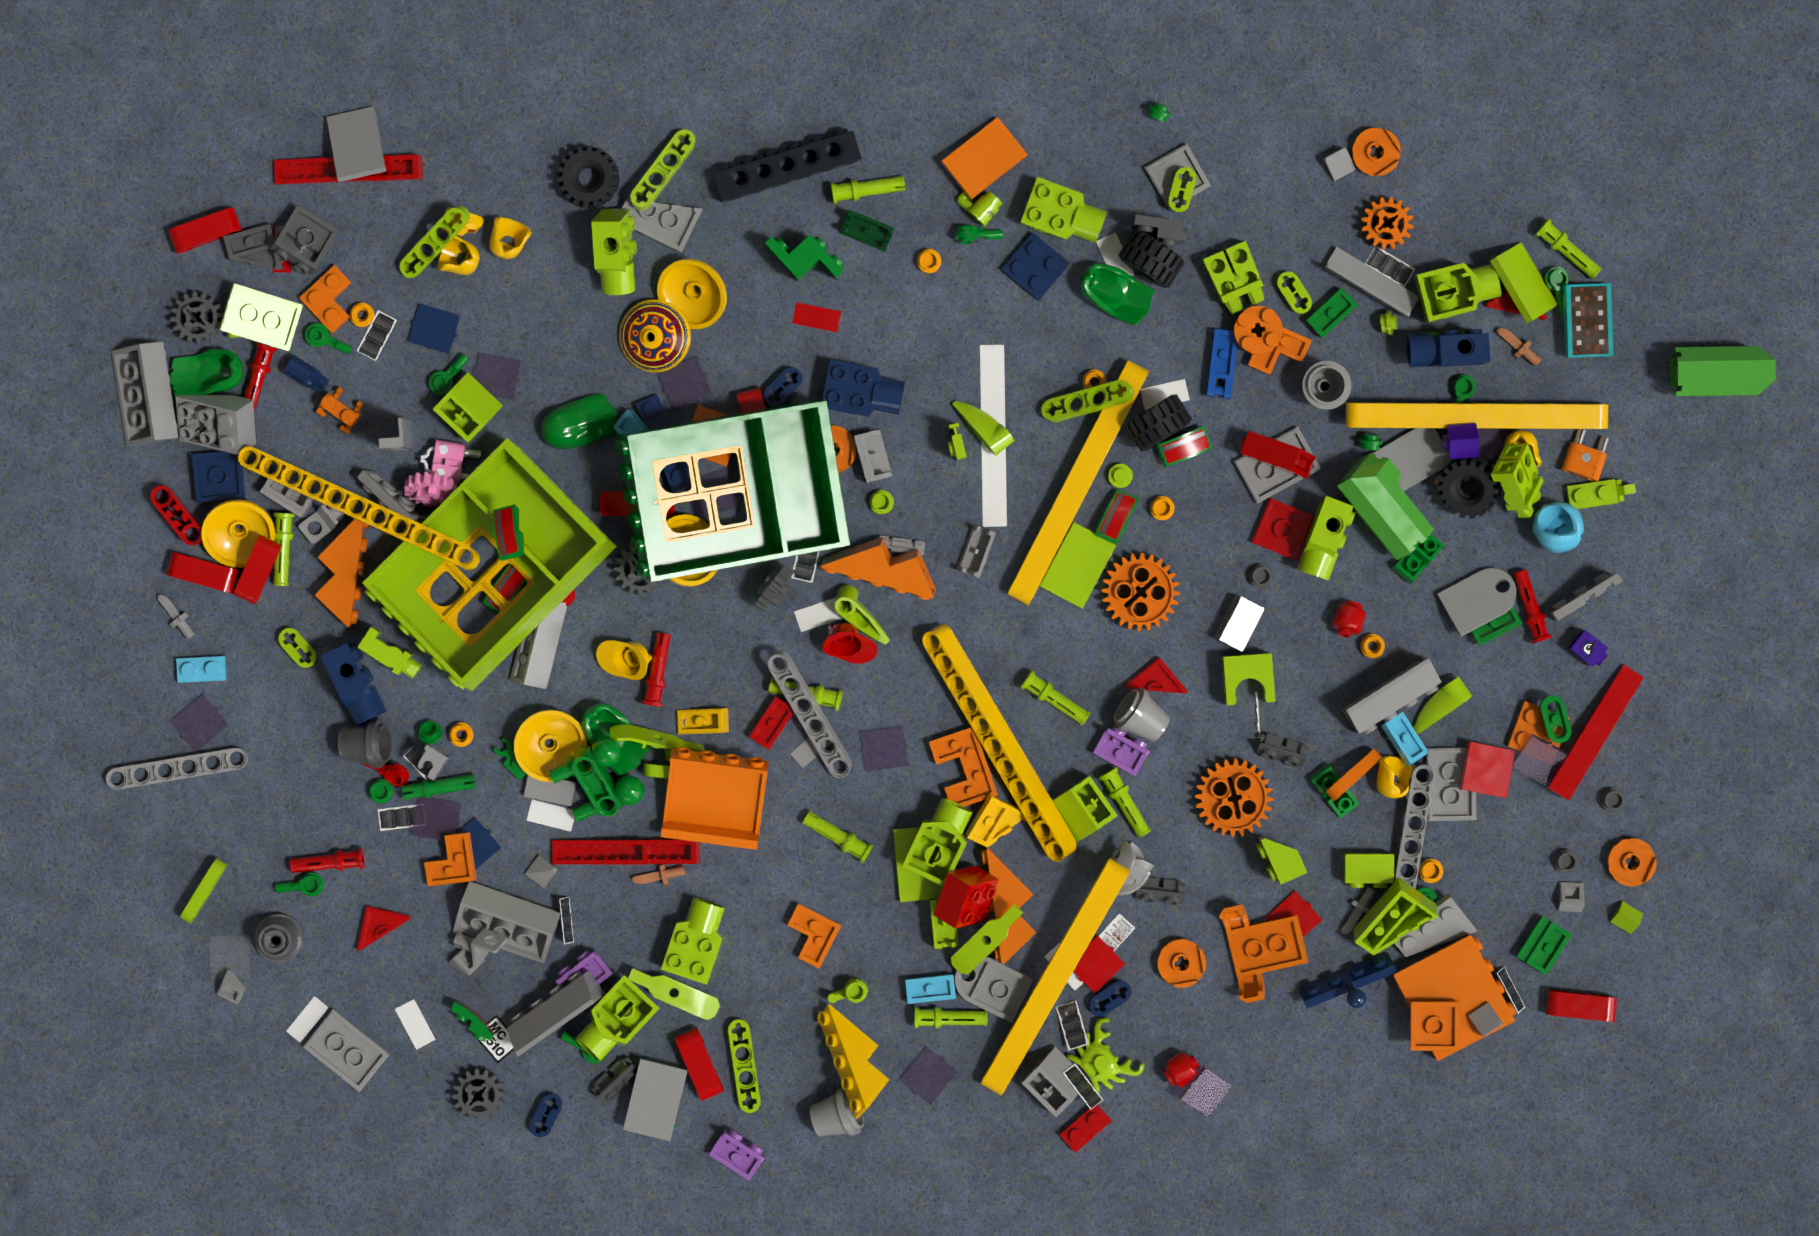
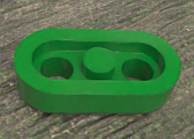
M1555 695L1544 697L1540 703V712L1546 735L1555 743H1563L1571 736V726L1565 703L1560 697ZM1553 702L1556 705V709L1550 712L1548 704ZM1556 726H1560L1562 728V733L1560 735H1556L1554 733V728Z

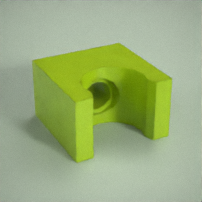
M1272 653L1221 656L1225 705H1236V688L1241 681L1248 678L1255 679L1262 685L1265 702H1275Z

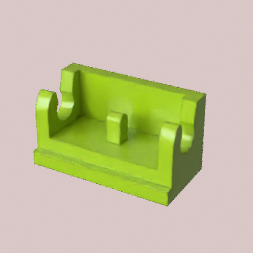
M930 899L934 948L956 947V945H959L957 928H953L933 915L938 899Z

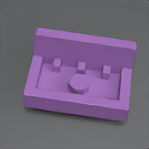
M1113 726L1112 730L1106 727L1093 753L1136 776L1146 756L1150 753L1146 749L1148 744L1137 738H1134L1132 742L1124 737L1126 732L1119 731L1115 726Z
M587 950L576 959L579 962L571 969L568 965L558 973L560 978L555 982L557 985L561 984L564 988L570 984L568 979L578 971L584 974L589 970L598 984L611 976L613 972L596 950L591 954Z
M731 1129L730 1132L724 1130L709 1155L750 1181L761 1162L765 1159L766 1155L762 1153L764 1150L753 1142L749 1145L742 1141L743 1136L735 1130Z

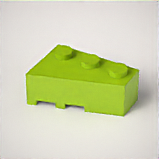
M1398 878L1353 929L1354 941L1366 951L1375 955L1399 941V938L1408 932L1416 931L1423 923L1439 917L1437 904L1401 878Z

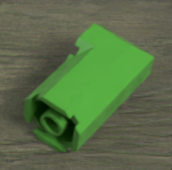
M1759 346L1672 348V353H1676V358H1671L1670 384L1671 388H1676V391L1672 392L1673 397L1756 396L1776 380V360Z
M1369 453L1354 463L1337 487L1389 554L1398 560L1416 549L1414 545L1418 542L1422 544L1426 541L1434 528L1399 485L1401 472L1392 461L1386 457L1381 459L1375 458L1376 454Z

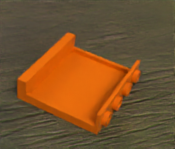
M686 747L672 748L661 837L757 850L769 761L759 757L742 758L736 754L720 755L708 750L702 752L691 751Z
M1471 934L1403 969L1396 970L1397 973L1392 974L1409 1009L1410 1001L1460 1002L1459 1050L1484 1038L1480 1035L1468 1015L1485 1003L1489 1002L1503 1022L1501 1026L1486 1036L1515 1022L1513 1015L1516 1014L1511 1002H1505L1502 996L1505 990L1499 979L1495 981L1491 974L1494 971L1492 964L1488 958L1483 959L1480 953L1483 947L1477 936L1472 937ZM1457 1051L1431 1052L1434 1058L1439 1061Z

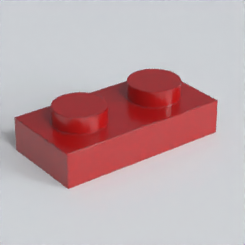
M775 696L749 737L770 750L793 715L792 707Z
M1096 1105L1091 1110L1088 1108L1059 1135L1076 1153L1112 1120L1099 1105Z

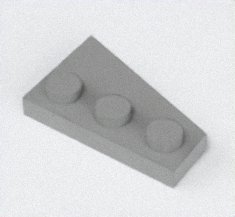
M626 199L622 209H631V217L635 218L636 231L681 253L703 211L701 208L653 202L648 209L641 211L632 206L631 199Z
M362 470L357 477L363 483L362 487L367 492L375 494L380 499L378 502L381 506L420 524L430 516L429 514L421 515L415 510L417 505L411 500L397 496L398 490L375 471Z
M1603 572L1593 579L1595 583L1587 588L1584 585L1573 592L1574 597L1566 601L1564 598L1553 605L1555 610L1550 612L1554 621H1559L1582 607L1588 599L1592 600L1600 596L1611 584L1616 586L1621 583L1622 579L1618 573L1607 575L1606 572Z
M1449 893L1436 902L1439 917L1423 923L1419 926V929L1414 932H1408L1395 943L1405 957L1477 932L1476 927Z

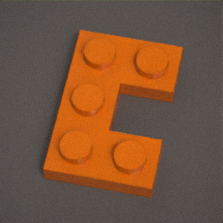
M972 727L929 741L936 765L960 757L967 780L944 787L949 800L965 807L987 799L989 794L998 795L980 741Z

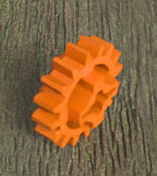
M1383 197L1380 198L1379 205L1374 201L1371 202L1372 210L1366 208L1364 212L1368 216L1361 218V222L1366 223V226L1361 228V231L1368 232L1365 240L1372 238L1374 240L1372 246L1375 247L1380 243L1381 250H1385L1388 244L1391 250L1395 249L1396 242L1402 246L1404 244L1402 238L1409 239L1411 236L1407 230L1414 228L1413 225L1408 224V221L1413 219V216H1407L1406 214L1410 208L1405 207L1402 209L1401 200L1394 204L1393 197H1390L1388 202H1385ZM1382 208H1392L1395 209L1396 212L1394 214L1387 213ZM1373 215H1375L1377 223L1376 227L1372 229L1371 220ZM1396 217L1390 225L1392 229L1386 227L1378 230L1384 223L1382 218L1389 220ZM1402 218L1403 228L1400 233L1397 227L1398 221ZM1381 233L1388 234L1392 239H1382L1378 235Z

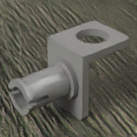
M341 497L338 501H336L334 504L339 503V502L341 501L342 497ZM322 504L317 512L299 524L298 528L311 544H315L338 524L336 519L342 516L343 513L330 507L326 508ZM309 523H319L321 532L318 535L310 534L307 528Z
M483 928L476 938L459 932L455 936L453 943L454 947L471 952L473 966L478 967L488 955V952H498L507 941V936ZM489 938L498 940L496 944L488 945Z

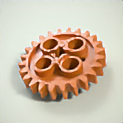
M1141 553L1137 560L1135 555L1131 554V561L1129 562L1122 557L1123 565L1120 566L1117 563H1113L1116 571H1107L1111 579H1103L1108 588L1101 589V592L1108 593V597L1102 599V602L1110 603L1105 610L1114 611L1111 619H1115L1118 616L1121 618L1119 621L1120 626L1125 621L1128 622L1129 630H1131L1134 624H1136L1138 631H1141L1142 625H1145L1148 631L1151 630V623L1160 627V618L1167 622L1168 618L1165 614L1167 612L1175 613L1170 608L1171 604H1179L1173 599V596L1180 595V592L1174 591L1173 588L1178 586L1179 582H1172L1171 580L1175 577L1176 573L1168 574L1167 571L1170 565L1162 567L1163 559L1161 558L1156 563L1153 562V554L1149 556L1148 560H1145L1144 553ZM1139 568H1144L1148 572V578L1144 582H1139L1135 578V571ZM1153 577H1157V581L1145 590V598L1140 596L1130 606L1124 607V604L1137 593L1135 589L1137 586L1142 588ZM1122 584L1130 588V595L1124 599L1117 595V588ZM1155 586H1161L1164 589V596L1160 600L1154 599L1151 595V590ZM1138 602L1146 605L1147 611L1143 616H1137L1133 611L1134 605Z
M1234 758L1232 765H1229L1227 759H1224L1223 767L1216 762V770L1214 772L1209 768L1206 769L1209 774L1208 778L1200 776L1202 781L1205 782L1204 785H1196L1198 789L1202 790L1201 794L1194 795L1195 798L1201 799V802L1195 805L1196 808H1203L1199 817L1207 816L1208 818L1204 824L1214 823L1212 831H1216L1220 827L1221 835L1223 836L1227 830H1230L1231 837L1235 836L1236 831H1239L1240 835L1244 836V829L1246 828L1253 833L1252 825L1255 824L1261 827L1259 819H1268L1264 811H1272V808L1267 806V802L1274 801V798L1268 797L1267 793L1273 791V788H1265V785L1270 780L1268 778L1261 780L1264 772L1261 770L1255 773V764L1247 768V760H1244L1241 766L1238 765L1236 758ZM1245 776L1250 781L1249 787L1245 790H1240L1237 787V780ZM1228 777H1232L1235 794L1240 795V798L1237 799L1240 819L1236 818L1233 802L1228 801V797L1231 796ZM1217 782H1223L1226 786V791L1222 795H1216L1213 792V786ZM1247 800H1251L1255 804L1254 811L1249 814L1244 813L1242 810V805ZM1227 805L1231 808V815L1227 819H1222L1219 817L1218 811L1222 806Z

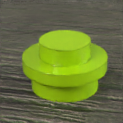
M1386 311L1385 314L1380 315L1382 333L1393 335L1394 330L1398 329L1397 316L1392 315L1391 311Z
M1116 464L1110 469L1108 478L1113 486L1124 488L1131 483L1133 473L1127 465Z
M879 490L872 494L870 507L875 513L886 514L893 508L894 499L889 492Z

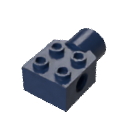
M1469 329L1465 331V334L1458 335V330L1440 332V336H1438L1437 332L1407 334L1409 368L1448 367L1490 363L1489 333H1482V329ZM1459 342H1463L1466 345L1467 351L1465 354L1459 352L1457 348Z
M830 359L822 400L827 401L828 410L870 417L875 410L899 415L905 381L880 377L878 368Z
M346 643L320 656L341 701L349 710L357 726L387 712L376 686L371 684L374 678L368 667L364 668L361 659L364 657L361 650L357 648L358 645ZM348 663L352 665L354 669L353 674L350 677L347 676L344 671V668Z

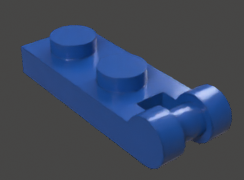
M1214 329L1206 397L1218 395L1223 396V399H1231L1237 352L1234 331ZM1216 378L1225 379V385L1216 386Z

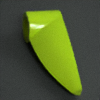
M960 401L952 403L953 407L994 456L1014 442V438L1009 431L986 412Z
M851 585L840 587L837 591L834 606L837 613L862 632L886 645L890 641L888 635L870 611L858 601L859 594L857 589Z
M1459 676L1443 686L1424 706L1414 725V730L1417 734L1473 696Z

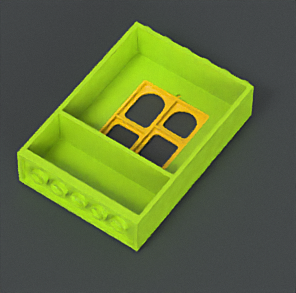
M508 438L422 525L468 546L478 537L484 536L497 549L493 527V510L515 504L519 508V530L524 534L523 556L504 561L498 558L476 581L472 582L455 564L407 542H403L363 582V585L367 588L365 593L374 602L377 601L380 605H384L381 608L383 612L391 619L399 621L398 627L407 636L410 635L413 639H417L414 642L416 646L424 653L432 655L431 661L440 670L443 669L446 673H450L447 676L448 679L457 687L459 686L461 689L467 688L471 691L617 547ZM427 532L420 534L419 543L427 541ZM444 542L440 547V552L446 553L450 548V543ZM507 564H512L527 580V585L511 601H507L491 585L492 578ZM448 572L464 588V593L451 605L438 606L431 598V586L442 573ZM484 591L499 606L500 612L478 633L466 634L458 626V614L478 592Z

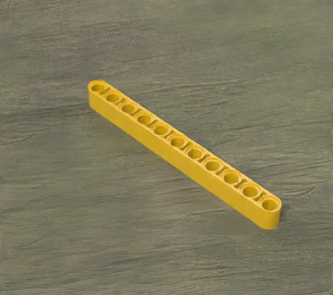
M1130 360L1125 364L1118 380H1124L1133 387L1134 395L1132 399L1125 404L1101 411L1007 593L1008 596L1029 606L1146 380L1149 370ZM1120 387V391H1119V392H1117V393H1112V392H1111L1110 395L1118 394L1119 396L1122 397V396H1123V392L1126 391V389H1124L1123 387Z
M1346 403L1345 427L1447 428V425L1476 423L1477 428L1608 429V404Z
M248 446L239 452V463L248 470L466 570L476 568L480 562V555L470 546L259 449ZM255 453L256 461L249 465L248 457ZM277 463V471L274 474H269V467ZM298 473L299 480L295 484H291V476ZM320 483L319 492L312 494V486ZM341 492V501L334 504V495ZM362 502L363 510L355 514L354 508L356 504ZM384 512V521L377 524L376 516ZM406 522V530L403 533H398V525ZM427 532V541L419 543L420 534ZM444 542H449V550L446 553H441V545ZM471 552V560L463 563V554Z
M945 624L934 627L923 635L922 643L1045 853L1052 861L1059 862L1076 850L1075 838L953 631Z
M1110 858L1107 860L980 1082L981 1085L1002 1096L1131 871L1130 869Z

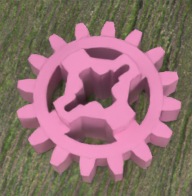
M424 472V475L415 473V476L409 475L408 479L405 480L404 495L408 496L409 500H415L416 504L423 503V506L432 507L433 505L437 507L438 504H442L457 489V483H453L454 479H446L447 475L438 476L439 473L430 472V474Z

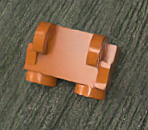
M339 387L334 396L330 392L325 395L316 413L324 418L327 415L324 410H327L347 424V427L342 425L340 430L348 435L361 416L359 411L364 403L358 401L355 409L352 411L338 401V398L344 391L343 388Z

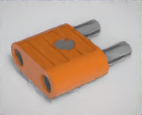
M1578 429L1574 442H1570L1561 470L1592 482H1598L1607 457L1605 450L1609 438L1601 436L1596 450L1582 445L1586 430Z

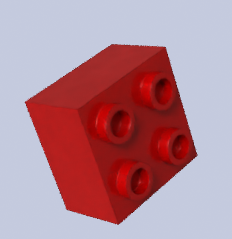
M978 866L948 872L933 915L955 929L984 922L989 913L988 908L991 899L996 893L998 878Z

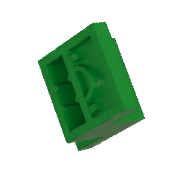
M809 235L790 254L787 253L790 250L781 238L775 240L771 237L765 242L766 247L799 282L820 262L836 280L844 274L842 270L844 264L835 254L830 256L825 251L827 245L818 236L813 238Z

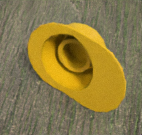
M607 640L598 646L596 652L597 661L602 669L614 676L630 680L642 679L646 675L648 663L652 660V655L648 654L646 648L639 642L634 641L625 643Z

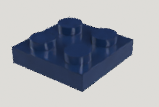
M1032 233L1003 267L1002 271L1039 301L1070 263L1035 233Z
M224 451L192 454L196 503L246 498L243 466L239 463L238 455Z

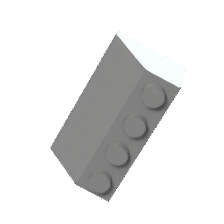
M163 342L137 344L111 351L126 447L178 438V426L175 420L174 401L171 394L170 376L168 374Z
M1423 657L1345 706L1342 710L1357 734L1363 732L1364 735H1367L1377 728L1375 724L1384 719L1387 722L1396 717L1398 709L1403 706L1405 709H1408L1418 702L1417 697L1424 693L1426 696H1429L1439 689L1437 685L1441 683V680L1430 659Z
M469 881L460 903L453 932H461L476 938L483 928L507 936V941L500 949L544 964L561 913ZM495 938L488 939V945H494L498 942Z
M589 970L584 974L578 971L568 979L570 984L564 988L561 984L549 992L551 997L543 1001L540 998L530 1005L532 1010L526 1015L522 1011L510 1019L513 1024L507 1028L517 1056H520L605 995V992Z

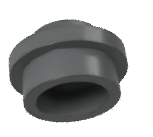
M1260 564L1252 568L1249 578L1253 586L1263 589L1272 584L1274 573L1269 566Z
M1611 788L1603 793L1601 803L1604 809L1615 813L1624 808L1626 797L1621 790Z
M1562 850L1555 857V867L1561 873H1573L1579 866V858L1571 850Z

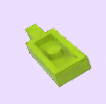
M1615 479L1566 486L1568 503L1577 509L1616 504L1624 501L1623 495L1636 493L1635 484L1622 485L1621 480Z

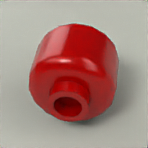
M1345 600L1344 603L1336 606L1331 621L1332 627L1337 630L1339 636L1350 638L1351 635H1358L1362 631L1366 612L1361 604Z
M1179 1052L1165 1062V1069L1162 1070L1172 1087L1176 1085L1179 1088H1183L1198 1078L1196 1069L1200 1065L1193 1054L1188 1057L1186 1053Z

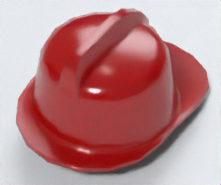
M850 623L830 624L827 638L822 644L823 651L826 654L854 664L869 662L878 653L875 642L860 635L858 629Z

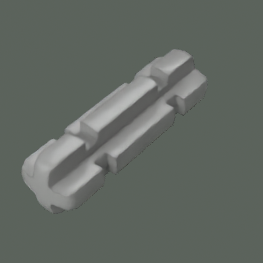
M879 536V538H884L887 548L891 549L892 552L908 553L919 549L921 555L924 554L925 542L915 541L914 543L909 539L896 537L889 539V536Z

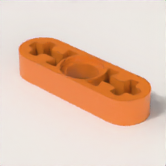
M1373 749L1331 786L1326 793L1335 801L1374 767L1382 756Z

